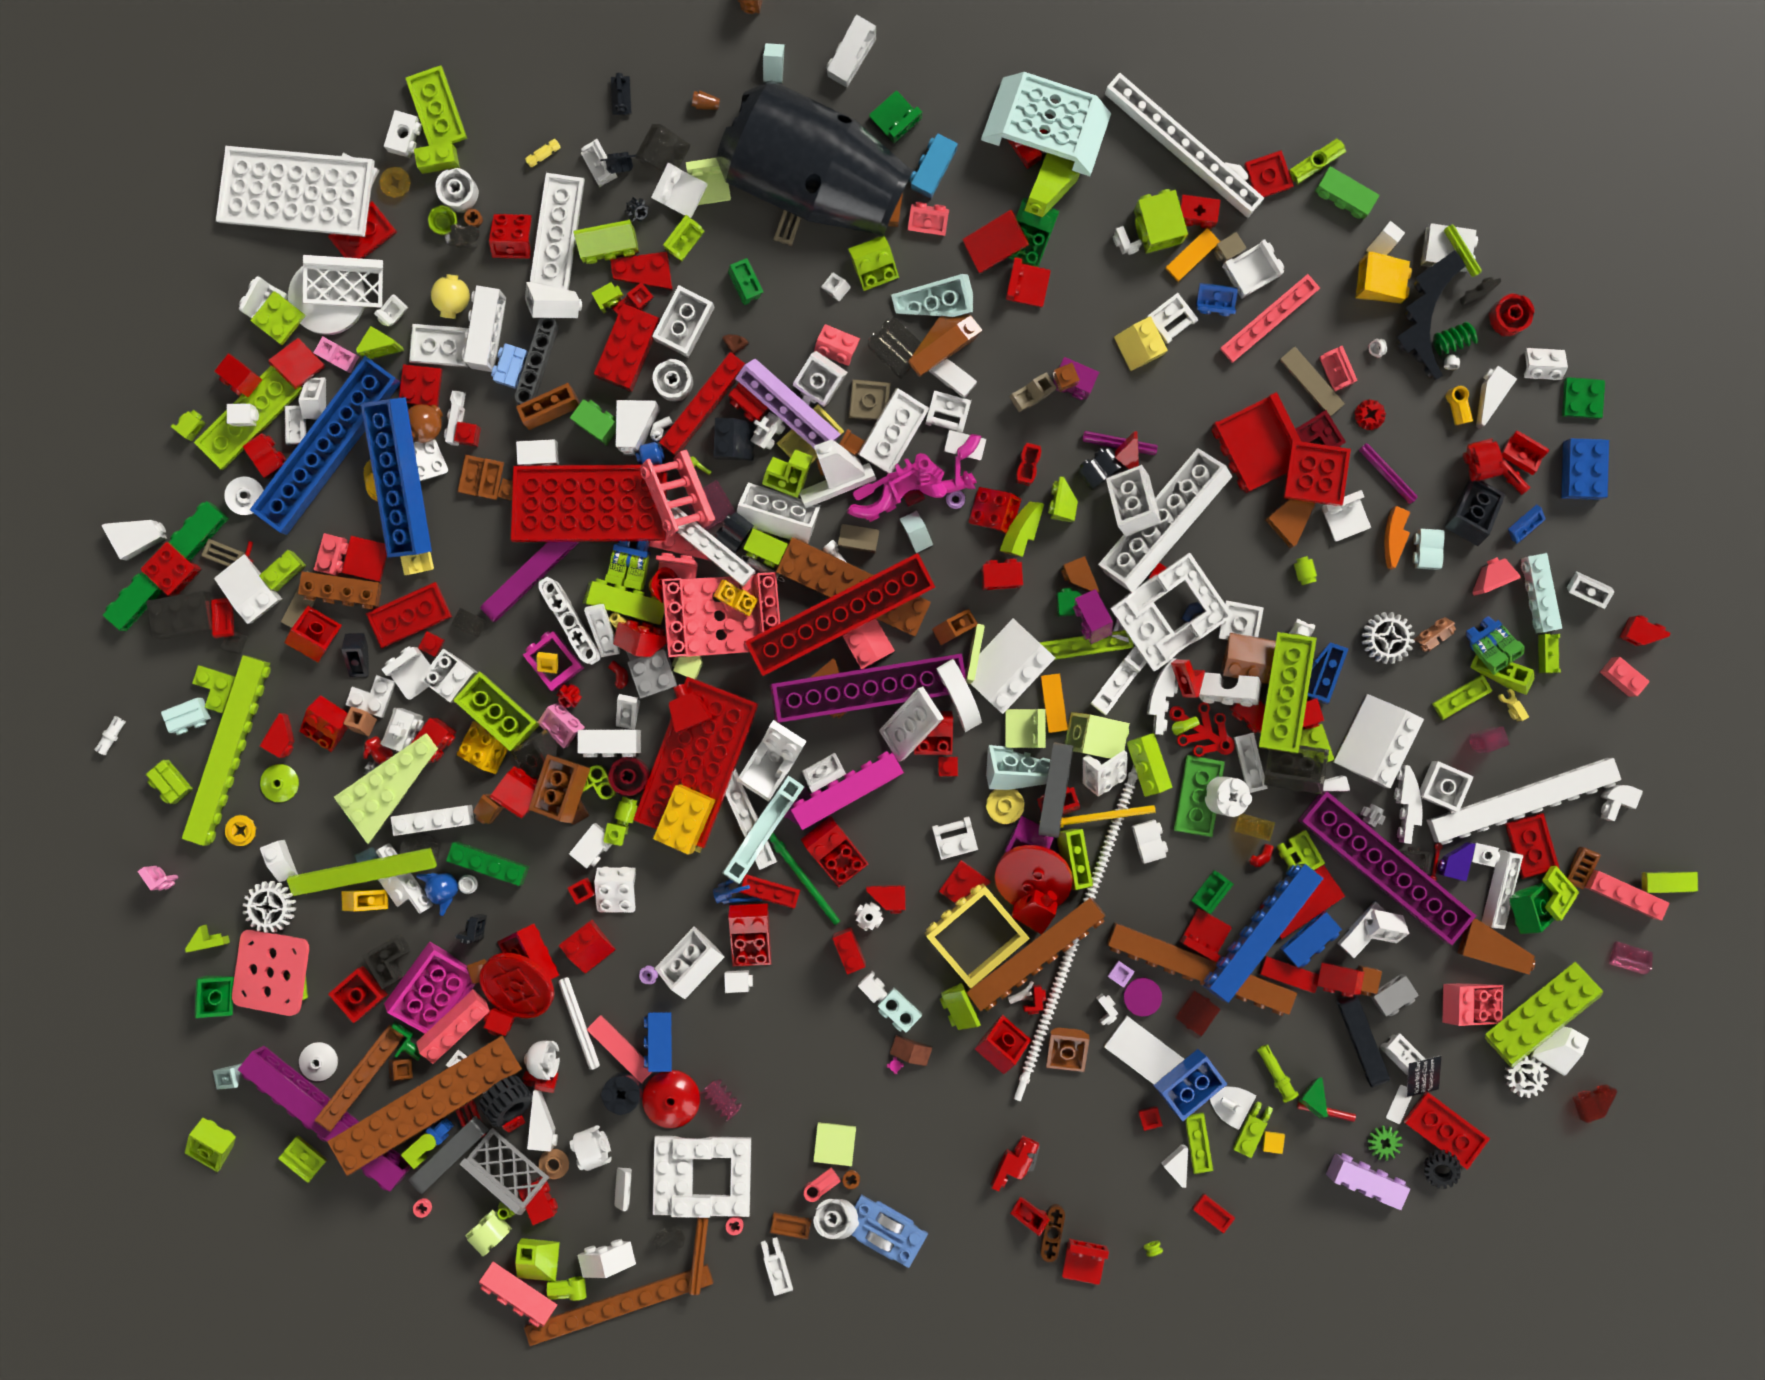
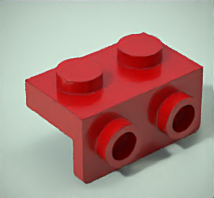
M1516 431L1506 441L1501 454L1504 459L1534 475L1542 459L1548 454L1549 449L1525 434Z

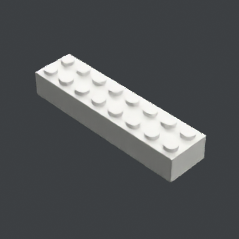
M1197 448L1155 497L1161 523L1128 536L1123 535L1098 564L1104 573L1133 593L1232 478L1226 465Z

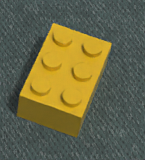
M675 785L653 839L683 853L692 854L715 803V799L683 785Z

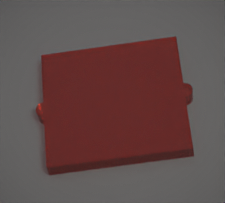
M1194 990L1175 1018L1186 1025L1187 1029L1193 1030L1202 1037L1221 1009L1210 1002L1209 998L1203 997Z

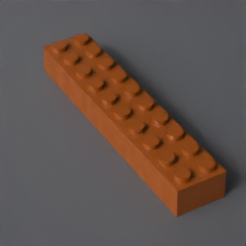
M501 1036L327 1142L345 1174L349 1176L484 1094L500 1080L517 1074L522 1068L504 1037Z

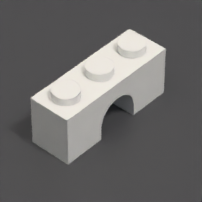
M1205 673L1199 694L1203 702L1214 703V701H1218L1225 705L1241 703L1242 706L1251 707L1252 704H1259L1262 684L1259 677L1239 675L1238 683L1234 688L1224 689V680L1220 674Z

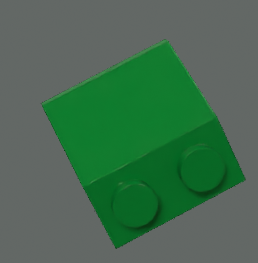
M1544 882L1519 890L1509 898V904L1515 916V925L1518 927L1520 934L1541 933L1555 920L1545 909L1551 896Z

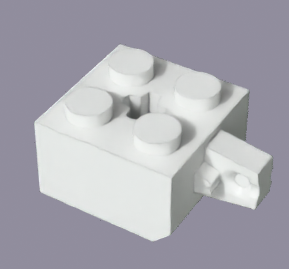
M815 351L808 358L795 379L793 386L801 391V395L804 396L802 400L808 406L811 402L814 404L818 402L825 407L848 372ZM818 376H820V377L822 378V379H821L822 382H819V381H818V380H819Z
M393 708L391 719L380 744L400 752L410 745L417 732L422 729L424 721H422L423 716L403 708Z

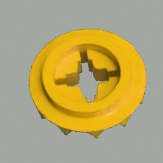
M243 815L232 817L225 827V835L228 841L236 846H244L251 843L256 836L257 829L253 823L254 821ZM238 826H247L244 830L245 835H236L239 831Z

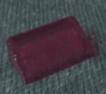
M1616 941L1609 964L1637 973L1647 974L1652 970L1653 952Z

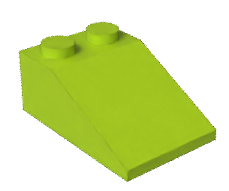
M962 983L941 992L942 998H940L943 1008H948L951 1014L948 1018L952 1027L956 1025L957 1029L961 1030L981 1026Z

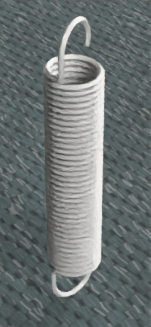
M751 557L745 562L761 573L775 572Z

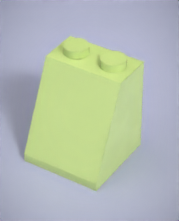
M1071 712L1065 744L1073 745L1074 752L1111 759L1125 750L1130 723L1090 714Z

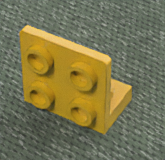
M473 721L457 752V756L481 770L496 774L508 749L483 726Z

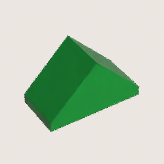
M1316 1078L1298 1101L1318 1118L1328 1117L1323 1078Z

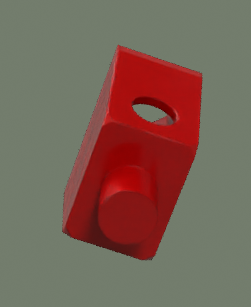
M684 684L673 688L677 699L669 702V708L675 733H680L713 719L697 692L687 693Z
M1033 890L1014 903L1012 917L1042 935L1056 915L1057 895L1051 890L1046 894L1039 890Z

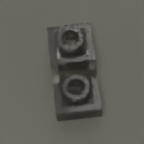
M1489 277L1483 279L1482 283L1476 287L1477 289L1465 292V295L1460 298L1461 305L1464 306L1475 302L1488 294L1501 283V278L1494 279Z

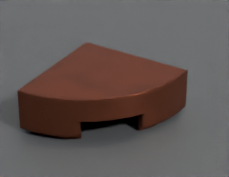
M729 334L722 337L733 354L749 344L744 337Z

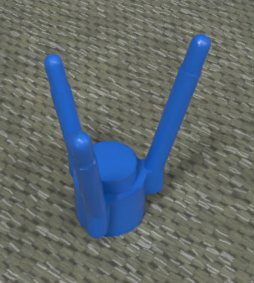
M731 879L718 884V888L713 889L716 903L723 902V905L736 902L761 901V899L754 897L729 899L733 893L750 888L747 885L730 890L729 886H726L734 882Z

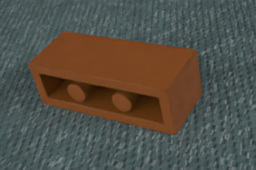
M566 383L516 406L523 424L528 430H531L575 410L580 403L573 388L569 383Z

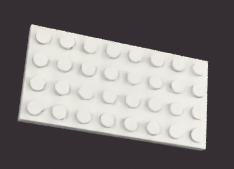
M226 146L216 221L226 224L365 237L375 161L366 158Z

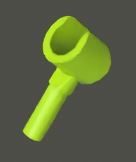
M690 457L694 467L697 466L700 470L710 475L711 470L701 465L695 457Z

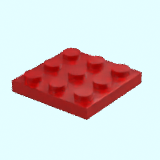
M1293 440L1284 498L1342 507L1351 449Z

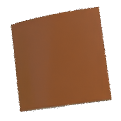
M465 454L457 492L497 500L504 462Z

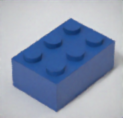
M1570 438L1563 442L1561 499L1601 500L1608 497L1609 440Z
M1197 1049L1153 1086L1174 1114L1184 1121L1223 1089L1227 1083L1208 1057Z

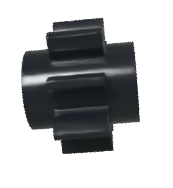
M632 197L631 201L626 202L627 210L624 212L629 215L630 220L642 222V219L648 217L649 206L645 204V200L642 198L637 200Z

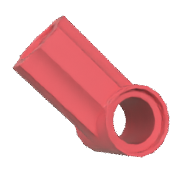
M832 1167L805 1185L804 1197L807 1201H817L823 1194L841 1182ZM810 1187H815L818 1190L815 1196L808 1195L807 1190Z

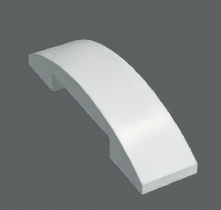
M1136 646L1124 658L1091 702L1104 715H1107L1117 702V699L1147 663Z
M952 659L936 668L942 683L950 694L964 731L967 732L981 724L982 721L975 700L956 662Z

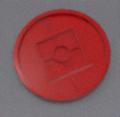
M1023 845L1009 850L1000 858L995 871L997 889L1012 905L1033 890H1039L1044 894L1051 890L1057 895L1056 902L1058 903L1057 906H1059L1067 899L1072 888L1073 877L1067 862L1053 850L1042 846Z
M515 953L496 954L486 961L480 971V985L485 996L494 1006L507 1014L519 1018L538 1017L545 1013L553 1002L554 987L550 977L542 967L525 956Z

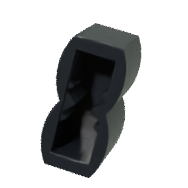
M1110 447L1106 450L1104 448L1100 449L1094 454L1096 456L1095 459L1092 461L1087 459L1079 465L1081 469L1078 473L1091 490L1124 466L1115 458V454Z
M737 512L732 516L728 514L722 522L724 527H720L715 534L716 539L734 554L742 547L754 527L753 524Z

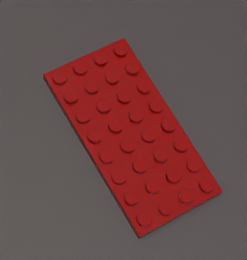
M641 465L513 466L512 542L666 541V531L663 529L661 517L647 483L641 475ZM668 471L657 473L660 484L667 482ZM666 490V491H663V492H664L665 497H666V499H667V490Z
M687 676L684 683L687 693L697 692L713 719L680 733H675L671 718L634 821L657 829L675 785H683L715 799V803L697 843V846L705 848L759 704Z

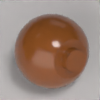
M419 404L408 409L413 441L427 443L434 440L442 428L441 418L443 413L436 405Z

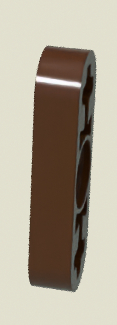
M1058 1204L1051 1205L1047 1211L1050 1220L1044 1229L1040 1249L1041 1256L1046 1262L1055 1261L1059 1254L1065 1211ZM1059 1210L1061 1216H1057V1224H1054V1216L1051 1213ZM1055 1228L1058 1230L1056 1238L1048 1237L1047 1232L1049 1229ZM1046 1241L1052 1243V1252L1054 1254H1051L1050 1257H1047V1254L1044 1252L1049 1249V1243H1045Z

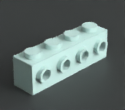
M1547 553L1522 558L1521 568L1525 577V588L1528 592L1529 608L1532 612V623L1536 633L1562 629Z

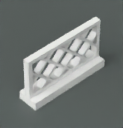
M303 255V304L368 308L382 307L383 260ZM307 269L316 270L321 276L312 282L307 277ZM330 271H336L341 276L334 283L325 276ZM350 272H356L360 277L353 285L345 277ZM370 273L379 274V280L373 286L365 279ZM322 278L331 285L324 292L315 285ZM342 279L350 285V288L343 294L335 286ZM362 280L370 287L363 295L355 288ZM312 287L321 294L316 299H307V291ZM332 288L340 294V297L335 301L329 300L325 295ZM352 289L360 296L356 302H350L345 297ZM373 290L378 295V303H370L365 296Z

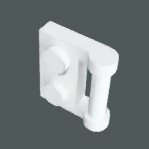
M1179 293L1175 294L1147 316V318L1152 317L1159 334L1166 344L1170 343L1172 338L1187 326L1198 321L1196 315ZM1184 313L1187 316L1170 331H1166L1165 327Z
M934 391L925 425L931 426L933 424L963 433L971 400ZM935 412L960 418V422L958 424L933 416Z
M969 816L964 817V820L939 827L938 825L932 826L941 860L978 850ZM966 827L967 833L941 839L940 834Z

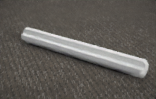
M568 977L560 979L558 983L590 1070L596 1069L600 1064L589 1033L586 1030L587 1028Z

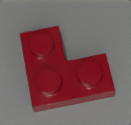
M1327 410L1296 428L1302 442L1310 443L1319 437L1323 445L1340 447L1346 443Z

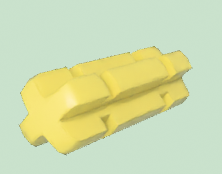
M553 139L548 142V145L545 144L533 152L534 155L530 154L525 160L528 165L534 167L538 161L541 162L550 156L553 151L559 150L561 147L558 141Z

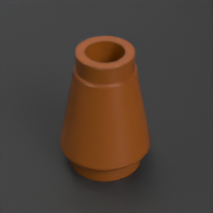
M701 90L699 92L694 91L691 106L696 107V109L718 110L720 98H716Z

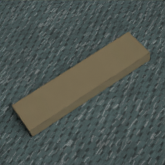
M1296 347L1292 348L1280 359L1282 364L1322 410H1327L1330 416L1345 404Z

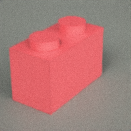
M1621 657L1611 658L1600 671L1603 676L1629 697L1638 696L1650 682Z

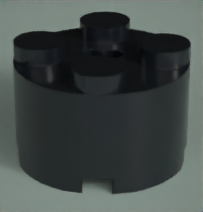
M620 1072L614 1074L602 1089L601 1098L605 1107L617 1115L630 1113L642 1099V1083L631 1073ZM620 1091H626L625 1096L619 1095Z

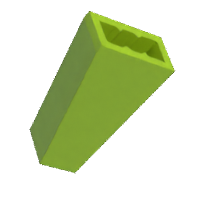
M1047 152L1025 211L1043 217L1078 181L1080 173L1072 171L1075 162Z

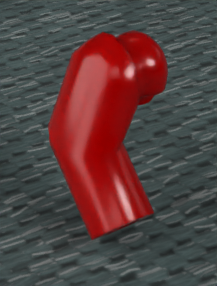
M613 660L608 668L616 674L615 686L618 689H623L628 684V672Z
M1264 844L1262 854L1258 856L1252 855L1249 860L1250 864L1257 868L1267 864L1270 861L1274 846Z

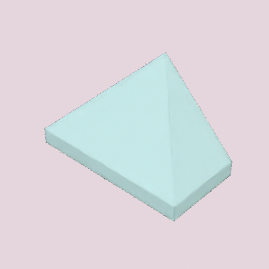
M242 1064L213 1070L216 1088L228 1089L238 1087L241 1074L238 1068Z

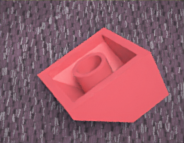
M1496 557L1487 561V566L1482 567L1472 593L1474 596L1483 594L1521 577L1506 558L1499 560Z

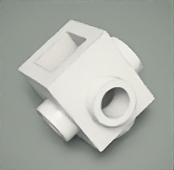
M866 902L864 906L860 904L855 913L857 915L856 921L859 922L857 925L866 931L868 929L873 930L874 927L878 928L884 919L881 917V907L873 902L870 904ZM866 914H872L873 919L870 921L866 920Z

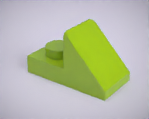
M202 925L197 929L185 951L187 953L230 943L229 936L222 937L221 933L209 936L207 925Z

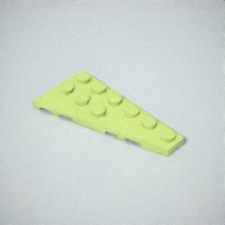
M427 733L334 796L367 844L373 840L378 830L381 829L386 819L394 811L410 786L438 750Z

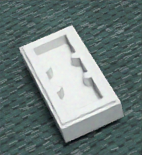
M285 406V441L287 445H298L306 435V419H303L300 406Z

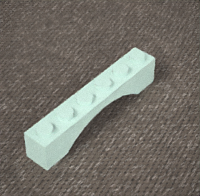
M790 776L784 779L722 874L740 884L761 849L804 788L802 784Z

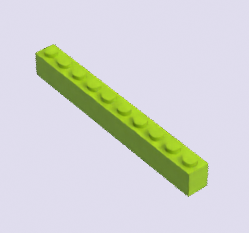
M242 656L182 836L184 840L206 846L210 845L216 837V832L214 831L216 825L222 819L221 810L228 801L227 792L234 783L233 774L240 765L239 756L246 747L245 738L252 729L253 723L251 720L258 711L259 705L257 702L259 696L263 695L265 689L263 684L271 671L269 662L250 656Z

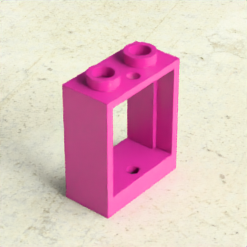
M548 631L540 637L541 641L539 643L529 645L525 649L526 653L523 656L548 688L555 692L583 670L584 667L560 636L554 631L551 633ZM554 639L573 665L551 681L544 672L537 671V662L532 656Z

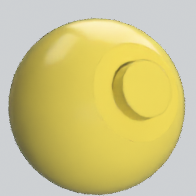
M447 274L446 277L438 279L431 289V300L433 305L441 311L440 317L456 319V314L462 312L469 303V289L462 280L458 279L457 275Z

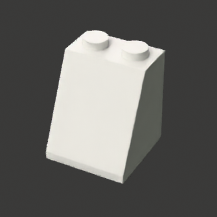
M617 400L616 447L620 452H623V455L633 456L635 452H639V447L644 445L652 425L660 412V407L656 401Z

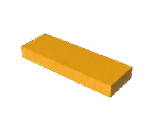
M1207 228L1165 269L1179 282L1221 241Z
M1060 673L1040 676L1048 733L1066 731L1068 728Z

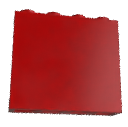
M1277 392L1227 418L1216 421L1211 429L1215 439H1219L1221 443V452L1230 461L1228 463L1232 473H1236L1239 479L1237 480L1238 486L1245 493L1288 472L1292 441L1302 442Z

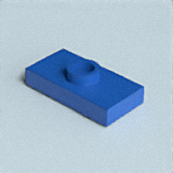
M1536 504L1508 529L1513 542L1518 544L1546 519L1540 506Z

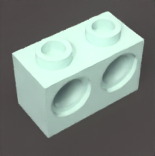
M893 987L887 993L888 995L878 1003L880 1008L878 1011L885 1018L889 1016L894 1021L892 1024L897 1030L907 1032L922 1016V1013ZM887 1001H896V1008L888 1009L886 1007ZM903 1013H908L911 1019L905 1023L900 1020V1016Z

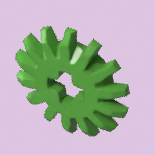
M1382 1126V1131L1375 1128L1377 1134L1370 1133L1373 1140L1368 1139V1143H1372L1373 1146L1368 1147V1149L1375 1150L1372 1153L1373 1156L1379 1154L1378 1159L1381 1160L1384 1155L1385 1161H1388V1155H1391L1393 1159L1395 1158L1394 1151L1400 1154V1151L1396 1148L1402 1147L1403 1144L1397 1143V1141L1402 1139L1401 1136L1395 1137L1398 1133L1397 1130L1392 1133V1127L1389 1126L1388 1131H1386L1385 1126ZM1388 1138V1143L1390 1144V1146H1385L1383 1149L1381 1140H1386Z

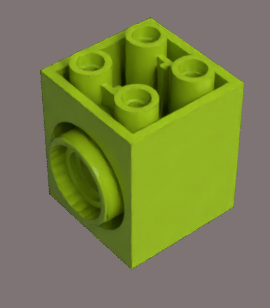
M1170 189L1160 191L1158 195L1151 196V194L1140 197L1134 208L1137 234L1143 243L1145 253L1183 244L1188 232L1176 190L1170 191Z

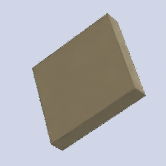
M853 379L849 418L877 421L889 401L891 383Z

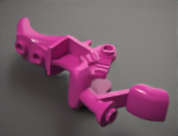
M971 434L966 442L958 448L957 456H955L954 479L941 481L945 472L934 464L926 454L919 453L915 457V463L911 464L909 459H904L906 463L905 468H900L897 463L895 464L896 472L889 473L886 477L873 484L868 483L855 490L853 493L855 499L861 500L874 493L876 488L884 484L882 495L875 503L868 506L852 504L848 508L847 513L857 518H866L869 522H872L880 517L879 514L886 511L888 513L894 510L896 504L901 502L903 495L910 490L917 489L930 497L941 498L946 493L965 488L976 489L974 484L977 482L972 473L968 474L965 470L963 475L960 476V461L975 451L980 443L981 436Z

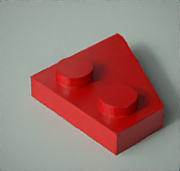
M960 860L939 892L955 903L960 898L970 895V890L973 887L975 888L981 884L987 886L991 881Z

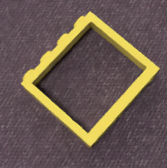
M984 884L973 887L970 890V895L966 898H960L955 903L956 907L951 911L949 909L941 915L942 919L937 923H931L925 932L930 942L970 988L974 987L1030 939ZM983 895H986L1015 929L1017 934L967 975L935 936Z

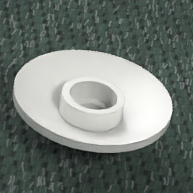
M238 477L227 485L224 493L225 502L233 512L240 515H249L253 513L250 511V508L264 490L255 479ZM246 492L247 496L245 498H241L240 493Z
M322 1042L308 1045L301 1052L299 1058L301 1072L313 1081L328 1079L334 1074L338 1066V1057L335 1050ZM314 1060L319 1061V1066L314 1065Z

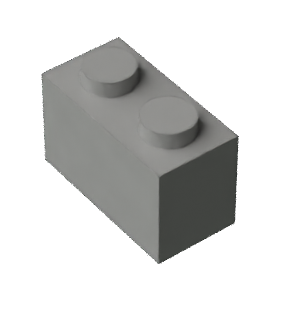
M1400 974L1378 989V994L1371 993L1370 997L1381 1014L1393 1016L1399 1012L1400 1007L1412 1004L1419 995L1407 976Z

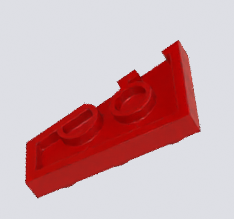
M667 252L610 259L614 280L634 284L642 282L650 287H660L673 291Z

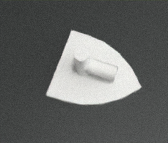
M1228 1086L1210 1098V1102L1215 1112L1223 1121L1239 1130L1256 1095L1238 1087Z

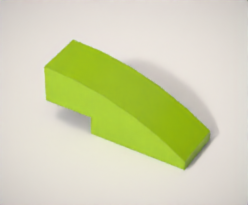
M1029 501L1010 525L1003 540L1001 552L1023 557L1027 541H1034L1044 507L1043 503Z
M1642 872V891L1647 893L1698 891V872Z

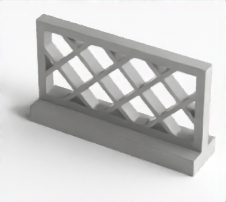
M494 1128L487 1133L468 1158H464L460 1163L465 1170L518 1215L523 1214L526 1210L525 1207L550 1178ZM495 1135L498 1138L499 1147L489 1148V1139ZM510 1148L513 1159L503 1160L502 1149ZM499 1150V1161L490 1162L489 1151ZM485 1151L486 1162L478 1163L474 1159L479 1152ZM516 1161H525L527 1171L517 1172ZM513 1162V1173L503 1174V1163ZM491 1164H499L500 1175H492L490 1173ZM538 1173L543 1178L538 1184L531 1185L530 1174ZM527 1174V1185L518 1186L517 1175ZM513 1176L514 1187L506 1188L504 1186V1177ZM528 1188V1196L522 1202L518 1198V1189Z

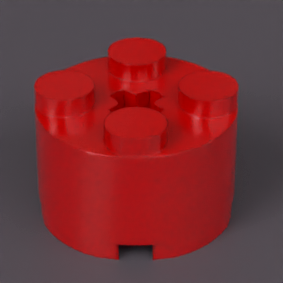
M1514 293L1506 295L1491 308L1489 312L1490 324L1501 336H1514L1530 326L1533 321L1534 306L1531 300L1524 295L1521 296Z
M1493 438L1468 444L1467 452L1463 453L1464 462L1469 464L1471 481H1481L1503 474V467L1500 468L1499 462L1503 461L1501 450L1496 441L1492 442Z

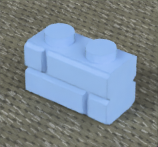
M506 343L503 348L500 347L497 356L499 358L498 365H494L491 373L493 380L496 383L517 389L528 351Z

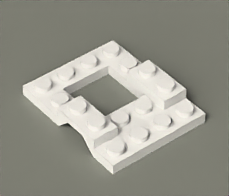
M1191 553L1186 554L1161 573L1147 580L1133 593L1130 592L1124 599L1110 608L1153 671L1169 662L1185 647L1200 640L1233 617ZM1185 581L1205 611L1192 621L1173 631L1154 604V601Z
M655 1136L653 1215L710 1218V1216H750V1137L694 1139L677 1136ZM731 1158L730 1195L693 1194V1159Z

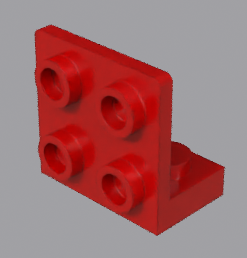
M494 214L489 237L492 258H531L529 244L531 215Z
M1015 257L1006 300L1043 307L1051 270L1022 264V259Z
M979 487L969 523L995 529L1006 534L1017 516L1022 499L1012 493Z
M166 542L141 568V571L162 591L172 597H177L202 570L197 564L190 563L169 542Z
M1198 908L1180 942L1217 962L1220 958L1218 952L1232 927Z
M1069 1239L1062 1277L1099 1285L1104 1260L1108 1259L1109 1255L1107 1246Z

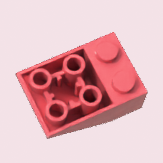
M1443 984L1442 1023L1465 1026L1498 1024L1502 1021L1503 985Z

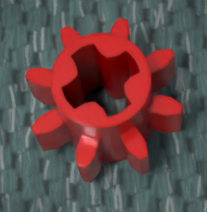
M564 684L556 694L559 697V703L566 708H569L571 705L575 708L582 698L579 688L572 684L568 686Z

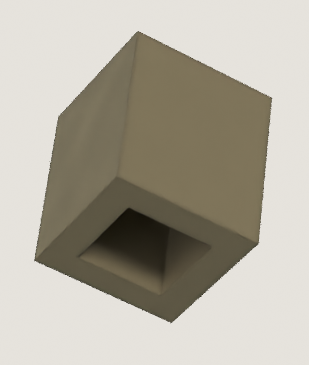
M1235 232L1215 246L1214 254L1224 264L1231 258L1234 259L1246 250V246L1238 233Z

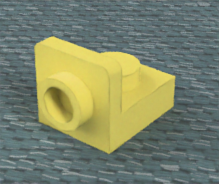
M430 552L400 556L404 575L434 569Z

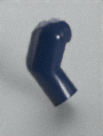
M1199 601L1191 603L1186 608L1181 619L1185 622H1190L1194 614L1203 613L1205 610Z

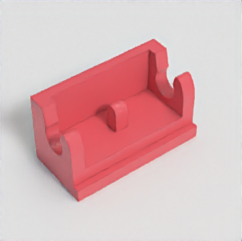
M1343 346L1326 352L1319 357L1334 392L1358 381Z

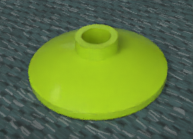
M276 764L264 771L261 776L260 787L264 796L269 800L285 802L293 798L297 793L299 779L291 767L284 764ZM276 780L280 781L279 787L275 786Z

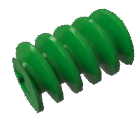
M1464 322L1462 325L1458 324L1455 328L1450 327L1448 331L1443 330L1441 333L1437 332L1433 335V344L1439 356H1441L1442 350L1446 355L1449 354V348L1455 352L1456 345L1459 349H1463V343L1469 347L1471 345L1470 340L1474 344L1478 343L1476 330L1469 322Z

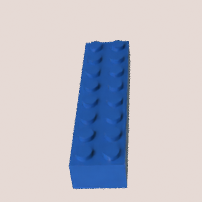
M406 397L361 403L387 557L432 552Z
M1306 864L1292 865L1287 870V877L1284 881L1280 880L1274 888L1276 891L1272 896L1269 895L1264 900V907L1261 911L1257 910L1253 914L1251 924L1248 927L1245 926L1240 931L1239 935L1241 937L1238 941H1233L1227 949L1229 952L1225 958L1222 956L1215 965L1217 966L1213 973L1209 972L1205 977L1203 987L1221 1001L1230 1002L1324 879Z

